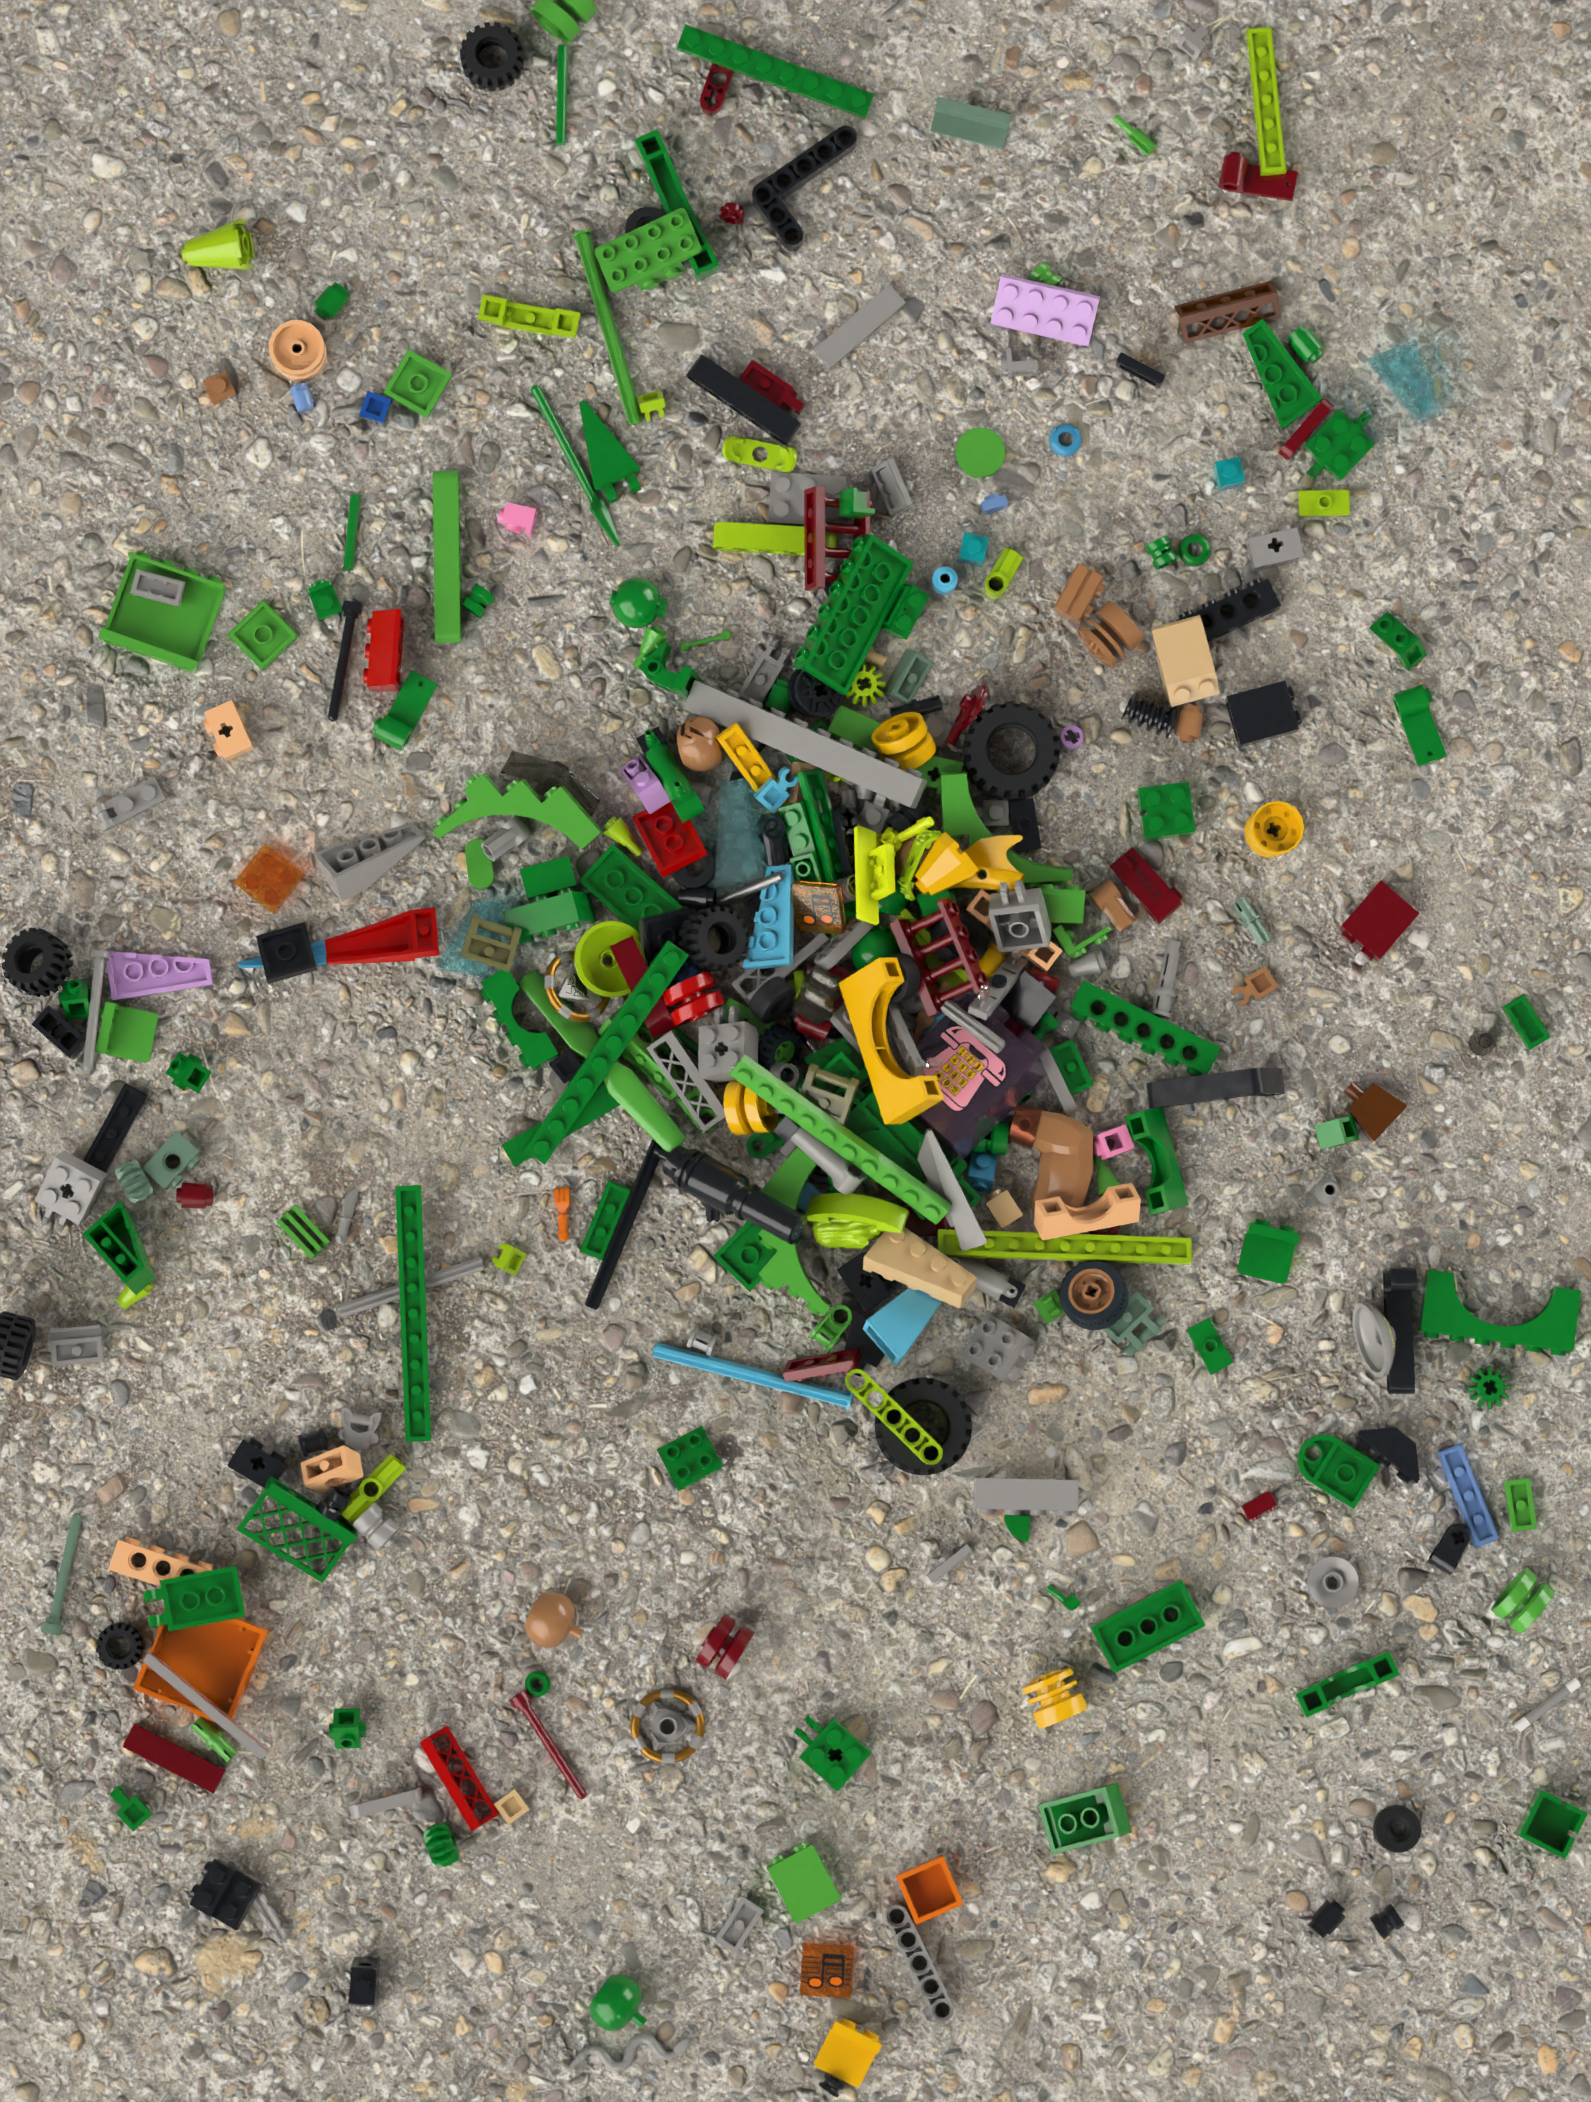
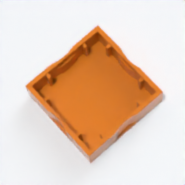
M242 1618L169 1632L168 1625L158 1627L155 1642L149 1652H153L234 1720L270 1630ZM143 1662L133 1687L134 1690L166 1703L180 1705L198 1716L213 1721Z

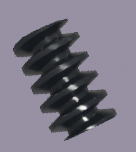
M1135 692L1130 697L1121 720L1126 715H1128V723L1130 724L1135 719H1138L1137 727L1139 728L1146 722L1147 731L1149 732L1156 726V735H1160L1165 730L1166 739H1168L1177 718L1176 708L1172 707L1169 712H1166L1167 704L1163 703L1158 709L1157 700L1154 699L1148 704V696L1145 695L1139 701L1138 692Z

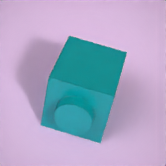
M1240 457L1214 463L1213 471L1218 492L1243 487L1245 478Z
M964 532L958 562L983 567L989 537Z

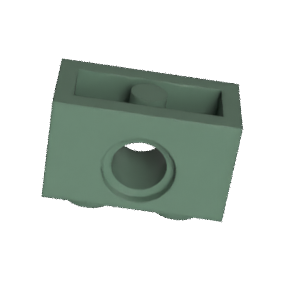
M176 1131L142 1169L164 1189L168 1190L170 1187L175 1189L184 1179L181 1175L187 1169L192 1170L200 1162L199 1156L202 1152L184 1135ZM173 1155H177L180 1158V1165L176 1169H170L168 1166V1159Z

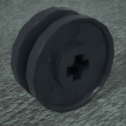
M797 669L791 675L787 685L788 698L792 708L798 714L805 717H822L834 713L842 704L844 695H841L803 669Z

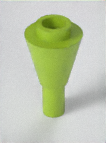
M613 815L603 825L605 828L603 834L626 846L636 858L644 851L633 840V836L621 816L616 818Z

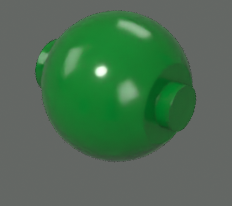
M635 577L624 580L618 585L616 591H611L609 605L613 606V613L622 624L631 628H642L650 625L656 618H664L667 599L660 597L659 590L652 582L644 578Z
M876 926L875 929H870L851 950L853 964L858 970L886 955L902 954L895 936L890 933L889 928L883 926Z

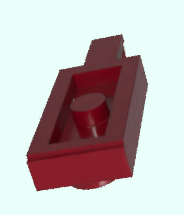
M751 360L739 377V380L785 412L789 408L794 413L800 415L805 408V404L796 398L798 393L791 385L754 360Z

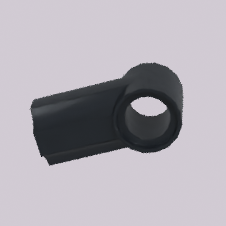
M763 814L758 821V827L762 834L767 865H783L790 861L785 838V824L776 814ZM772 821H777L776 829L768 832L766 830L767 825Z

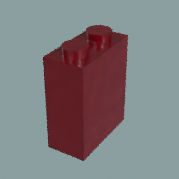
M1380 880L1339 929L1342 931L1341 936L1350 944L1355 942L1362 948L1360 952L1367 959L1379 961L1419 915V912Z

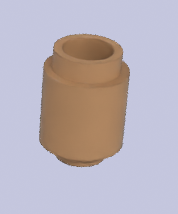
M1182 705L1181 710L1178 711L1175 736L1179 737V741L1194 743L1195 739H1200L1203 721L1201 707Z

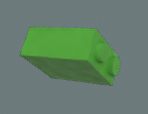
M806 1841L796 1845L792 1848V1854L784 1857L782 1853L769 1860L771 1865L767 1866V1870L796 1924L842 1900L813 1842L807 1845Z

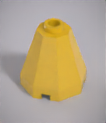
M946 832L935 841L915 875L918 881L914 884L924 895L928 892L933 896L971 880L979 873V869L970 857L959 848L960 846Z

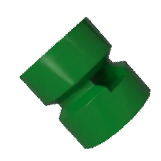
M973 1119L970 1152L985 1153L986 1150H990L991 1154L1006 1155L1009 1123L995 1121L992 1125H989L988 1121ZM991 1134L990 1140L983 1139L984 1135Z

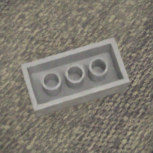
M974 1477L973 1508L979 1509V1514H995V1509H1004L1005 1515H1021V1510H1030V1515H1046L1047 1510L1056 1511L1057 1516H1072V1511H1078L1079 1480Z

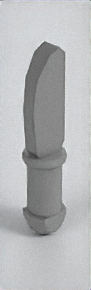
M351 1188L343 1202L341 1217L339 1218L340 1224L337 1235H335L336 1242L340 1245H343L348 1239L349 1225L352 1222L351 1218L358 1195L357 1188Z

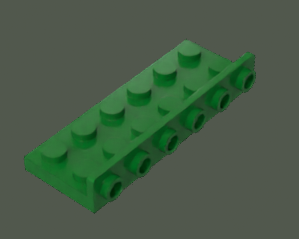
M872 534L860 535L854 540L851 546L852 551L849 557L842 563L840 567L841 572L837 580L830 586V594L825 603L820 606L817 613L818 617L814 625L808 629L806 633L807 638L803 646L796 652L793 664L794 668L805 670L841 695H847L914 562Z

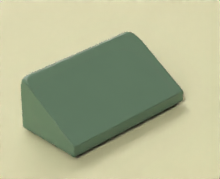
M907 648L890 676L886 687L883 689V693L903 704L911 703L933 662L917 651Z

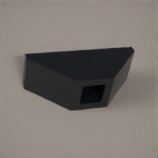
M1398 1428L1360 1430L1355 1433L1354 1436L1358 1438L1356 1443L1367 1452L1371 1449L1378 1454L1376 1459L1386 1468L1390 1465L1398 1471L1396 1476L1404 1483H1418L1420 1477L1416 1443Z

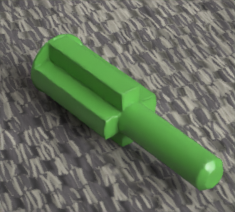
M1119 115L1114 116L1113 121L1130 135L1128 139L1146 156H1149L1155 150L1157 145L1139 128L1134 130Z

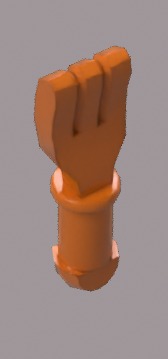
M557 1187L554 1189V1202L559 1210L557 1215L559 1233L557 1234L561 1241H567L570 1236L568 1228L569 1214H567L570 1207V1187Z

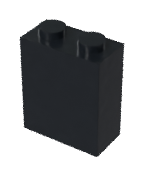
M1286 681L1229 695L1225 698L1238 748L1293 734L1299 730L1298 725L1302 724L1298 710L1294 711L1291 701H1294L1295 697L1292 687L1287 686Z

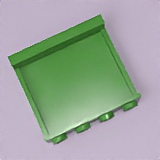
M137 551L134 554L129 552V562L104 628H101L98 638L108 644L197 674L227 588L219 578L208 576L205 579L198 576L199 572L185 567L184 570L174 568L175 564L170 561L161 559L160 562L151 560V555ZM136 569L186 582L180 607L130 594Z

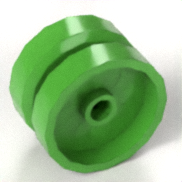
M1528 1568L1523 1569L1508 1584L1491 1608V1611L1501 1619L1507 1618L1512 1614L1509 1626L1519 1634L1524 1632L1540 1616L1555 1594V1590L1546 1583H1540L1533 1589L1537 1582V1575Z

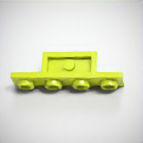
M858 825L854 827L856 917L859 920L877 925L879 924L878 900L895 892L894 846L885 843L877 848L876 832Z

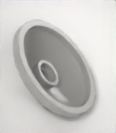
M1367 1302L1358 1303L1353 1310V1330L1358 1350L1366 1367L1375 1377L1386 1376L1392 1367L1395 1355V1331L1377 1308Z

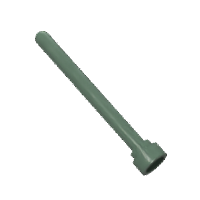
M74 1513L71 1518L50 1616L42 1624L41 1632L58 1636L62 1634V1620L59 1619L82 1516L79 1513Z

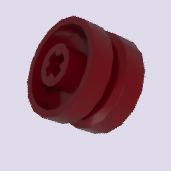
M725 1613L717 1626H713L701 1645L703 1648L695 1662L707 1668L712 1664L715 1657L718 1656L720 1660L714 1668V1672L724 1680L729 1676L755 1633L746 1626H742L734 1637L730 1636L735 1626V1620Z

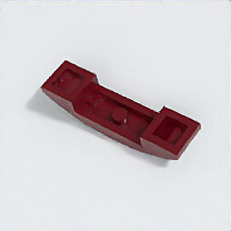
M630 936L611 945L610 948L632 992L648 967L634 937ZM660 997L644 1020L652 1038L676 1028L662 997Z

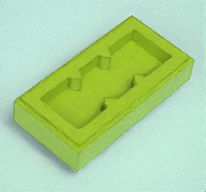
M1349 490L1298 491L1299 517L1349 516Z

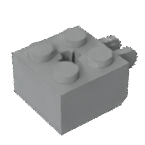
M1017 880L1015 882V891H1009L1007 883L1001 882L999 886L1000 893L991 894L989 904V918L999 952L1049 947L1052 927L1041 888L1025 890L1023 881Z
M730 1007L728 1023H726L725 1010L723 1008H716L714 1025L699 1027L698 1076L711 1083L735 1081L736 1079L729 1075V1073L744 1054L758 1063L757 1029L745 1021L740 1022L739 1007Z
M66 1151L61 1152L55 1157L34 1200L48 1208L42 1223L48 1225L54 1213L61 1215V1218L56 1225V1231L61 1233L68 1220L80 1225L90 1214L109 1174Z

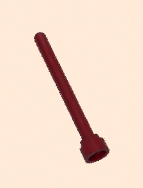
M526 1689L509 1699L514 1709L517 1708L519 1712H523L577 1798L584 1799L586 1791L532 1709V1702L530 1701L532 1697Z

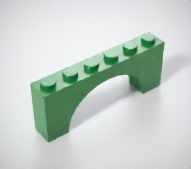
M1426 1270L1418 1331L1424 1332V1337L1439 1339V1334L1449 1335L1450 1341L1464 1342L1465 1338L1475 1339L1474 1344L1490 1346V1341L1500 1342L1501 1348L1515 1349L1516 1345L1526 1346L1525 1351L1540 1353L1541 1348L1550 1349L1551 1355L1566 1356V1352H1573L1581 1291L1554 1287L1551 1290L1547 1304L1534 1318L1516 1326H1497L1479 1320L1462 1305L1455 1291L1454 1273Z

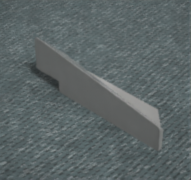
M930 1127L927 1128L917 1160L932 1191L952 1204L945 1217L950 1227H955L962 1251L988 1243Z

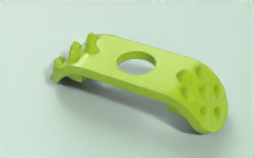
M737 436L727 437L722 448L723 457L728 461L790 473L794 469L797 460V454L793 448ZM764 447L768 453L766 460L762 462L756 461L753 458L754 449Z
M925 830L922 834L916 835L917 838L912 845L899 880H897L900 884V892L905 895L906 899L912 902L915 900V897L912 893L914 883L911 880L924 849H929L932 842L942 835L939 830Z

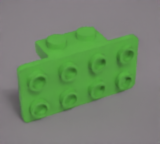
M679 208L597 247L595 255L609 289L613 293H617L634 284L641 291L652 290L666 279L672 280L679 277L681 272L687 270L683 261L700 254L702 247L687 211L684 208Z

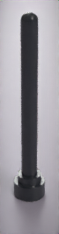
M343 601L342 611L344 612L343 616L346 618L328 712V720L331 722H335L338 719L355 620L359 618V615H362L363 604L358 602Z

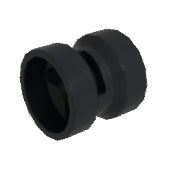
M330 1486L326 1492L325 1499L320 1500L316 1509L328 1519L337 1521L341 1516L342 1508L348 1506L351 1498L341 1489Z
M1392 1904L1386 1906L1382 1913H1375L1369 1917L1383 1940L1390 1936L1391 1931L1394 1929L1399 1930L1405 1926ZM1382 1917L1385 1918V1920H1386L1387 1923L1389 1924L1390 1928H1388L1387 1924L1385 1923V1921L1383 1920Z

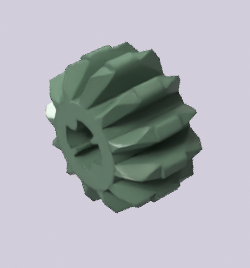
M134 1159L126 1161L115 1169V1175L130 1202L134 1204L142 1202L153 1194V1188L138 1161Z

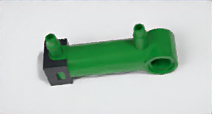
M657 726L652 730L648 729L645 731V734L637 737L636 740L640 749L650 763L682 823L705 812L700 799L668 746L660 728Z

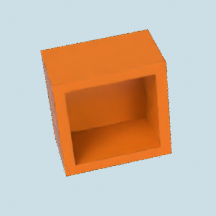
M943 1854L895 1874L916 1925L963 1905Z

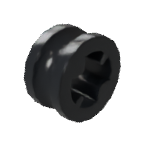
M825 2074V2081L820 2082L819 2086L838 2098V2091L840 2089L843 2090L845 2086L832 2076Z

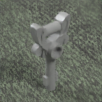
M343 1406L341 1417L344 1428L338 1432V1436L340 1439L345 1440V1444L358 1452L360 1458L362 1449H367L370 1447V1444H376L379 1441V1436L375 1433V1430L382 1420L383 1412H375L370 1416L354 1414L349 1407ZM352 1424L369 1427L368 1430L358 1431L352 1427ZM361 1478L347 1483L346 1488L356 1489L357 1483L361 1482Z

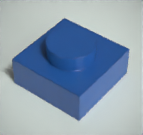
M367 391L359 413L360 417L384 424L392 399Z

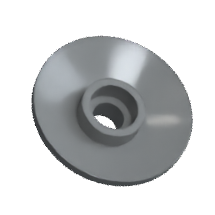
M1330 1556L1320 1559L1312 1566L1308 1574L1307 1586L1310 1595L1317 1603L1328 1608H1338L1348 1604L1355 1597L1358 1591L1359 1579L1355 1568L1350 1562L1340 1557ZM1330 1577H1334L1337 1580L1334 1587H1330L1327 1583Z

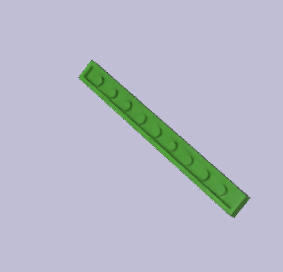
M744 1054L732 1068L729 1075L936 1225L949 1212L952 1204Z

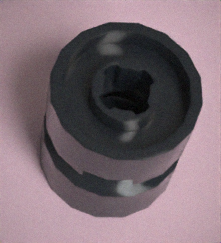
M920 802L916 809L900 803V809L893 810L885 819V822L889 827L894 828L900 833L915 825L916 821L921 818L932 817V814Z

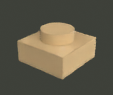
M513 1789L494 1803L508 1825L530 1810L516 1789Z

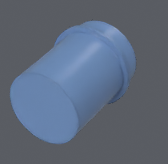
M306 383L297 384L290 388V395L293 397L298 413L314 409L309 392L310 389Z

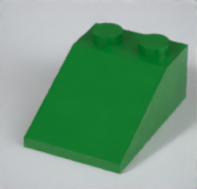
M1118 1782L1038 1805L1052 1855L1132 1833Z

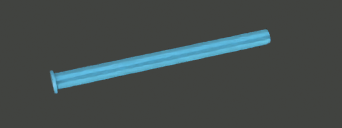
M656 1343L653 1350V1357L839 1405L846 1407L847 1411L850 1407L852 1392L849 1393L807 1381L796 1382L793 1380L785 1382L783 1375L662 1343Z

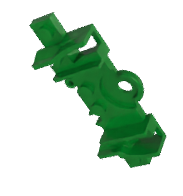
M841 1051L822 1067L823 1070L850 1080L851 1078L858 1079L860 1083L869 1076L865 1066L859 1070ZM871 1082L862 1090L858 1087L853 1100L855 1104L851 1106L846 1124L842 1125L921 1183L925 1184L928 1180L917 1160L925 1133H919L908 1121L903 1124H884ZM838 1086L832 1092L843 1095L846 1094L847 1089ZM955 1156L948 1163L970 1208H972L982 1198L960 1176L967 1168V1164L960 1156ZM866 1176V1179L874 1180L870 1176ZM911 1207L922 1220L925 1218L924 1215Z

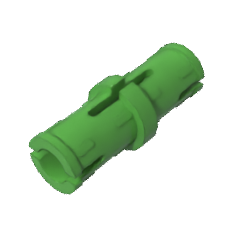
M200 1716L191 1725V1728L207 1742L205 1745L208 1748L212 1747L227 1763L238 1752L222 1736L223 1733L213 1728L203 1717Z

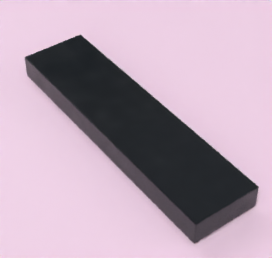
M126 1083L124 1084L83 1160L84 1162L107 1173L149 1095Z

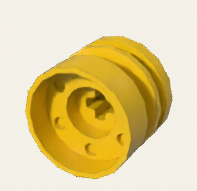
M1281 801L1268 802L1252 812L1246 820L1244 828L1246 843L1259 856L1266 858L1280 857L1294 849L1301 841L1304 831L1303 819L1298 810L1289 803ZM1270 827L1277 829V832L1274 833V835H1268L1267 830Z
M1072 1668L1050 1671L1034 1678L1028 1685L1022 1688L1024 1694L1036 1691L1037 1695L1027 1700L1028 1704L1040 1702L1042 1707L1032 1713L1039 1729L1068 1719L1088 1709L1082 1692L1070 1694L1068 1691L1077 1684V1680L1066 1683L1064 1681V1678L1074 1674Z

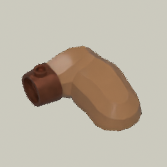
M1017 1104L1008 1140L1028 1149L1034 1147L1040 1152L1038 1176L1030 1194L1031 1209L1035 1213V1201L1058 1196L1070 1207H1085L1094 1167L1092 1130L1080 1121L1065 1115L1042 1111L1040 1107Z

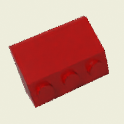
M401 609L372 611V618L367 620V633H371L370 643L365 645V658H369L368 668H364L363 683H367L369 690L399 692L405 622Z

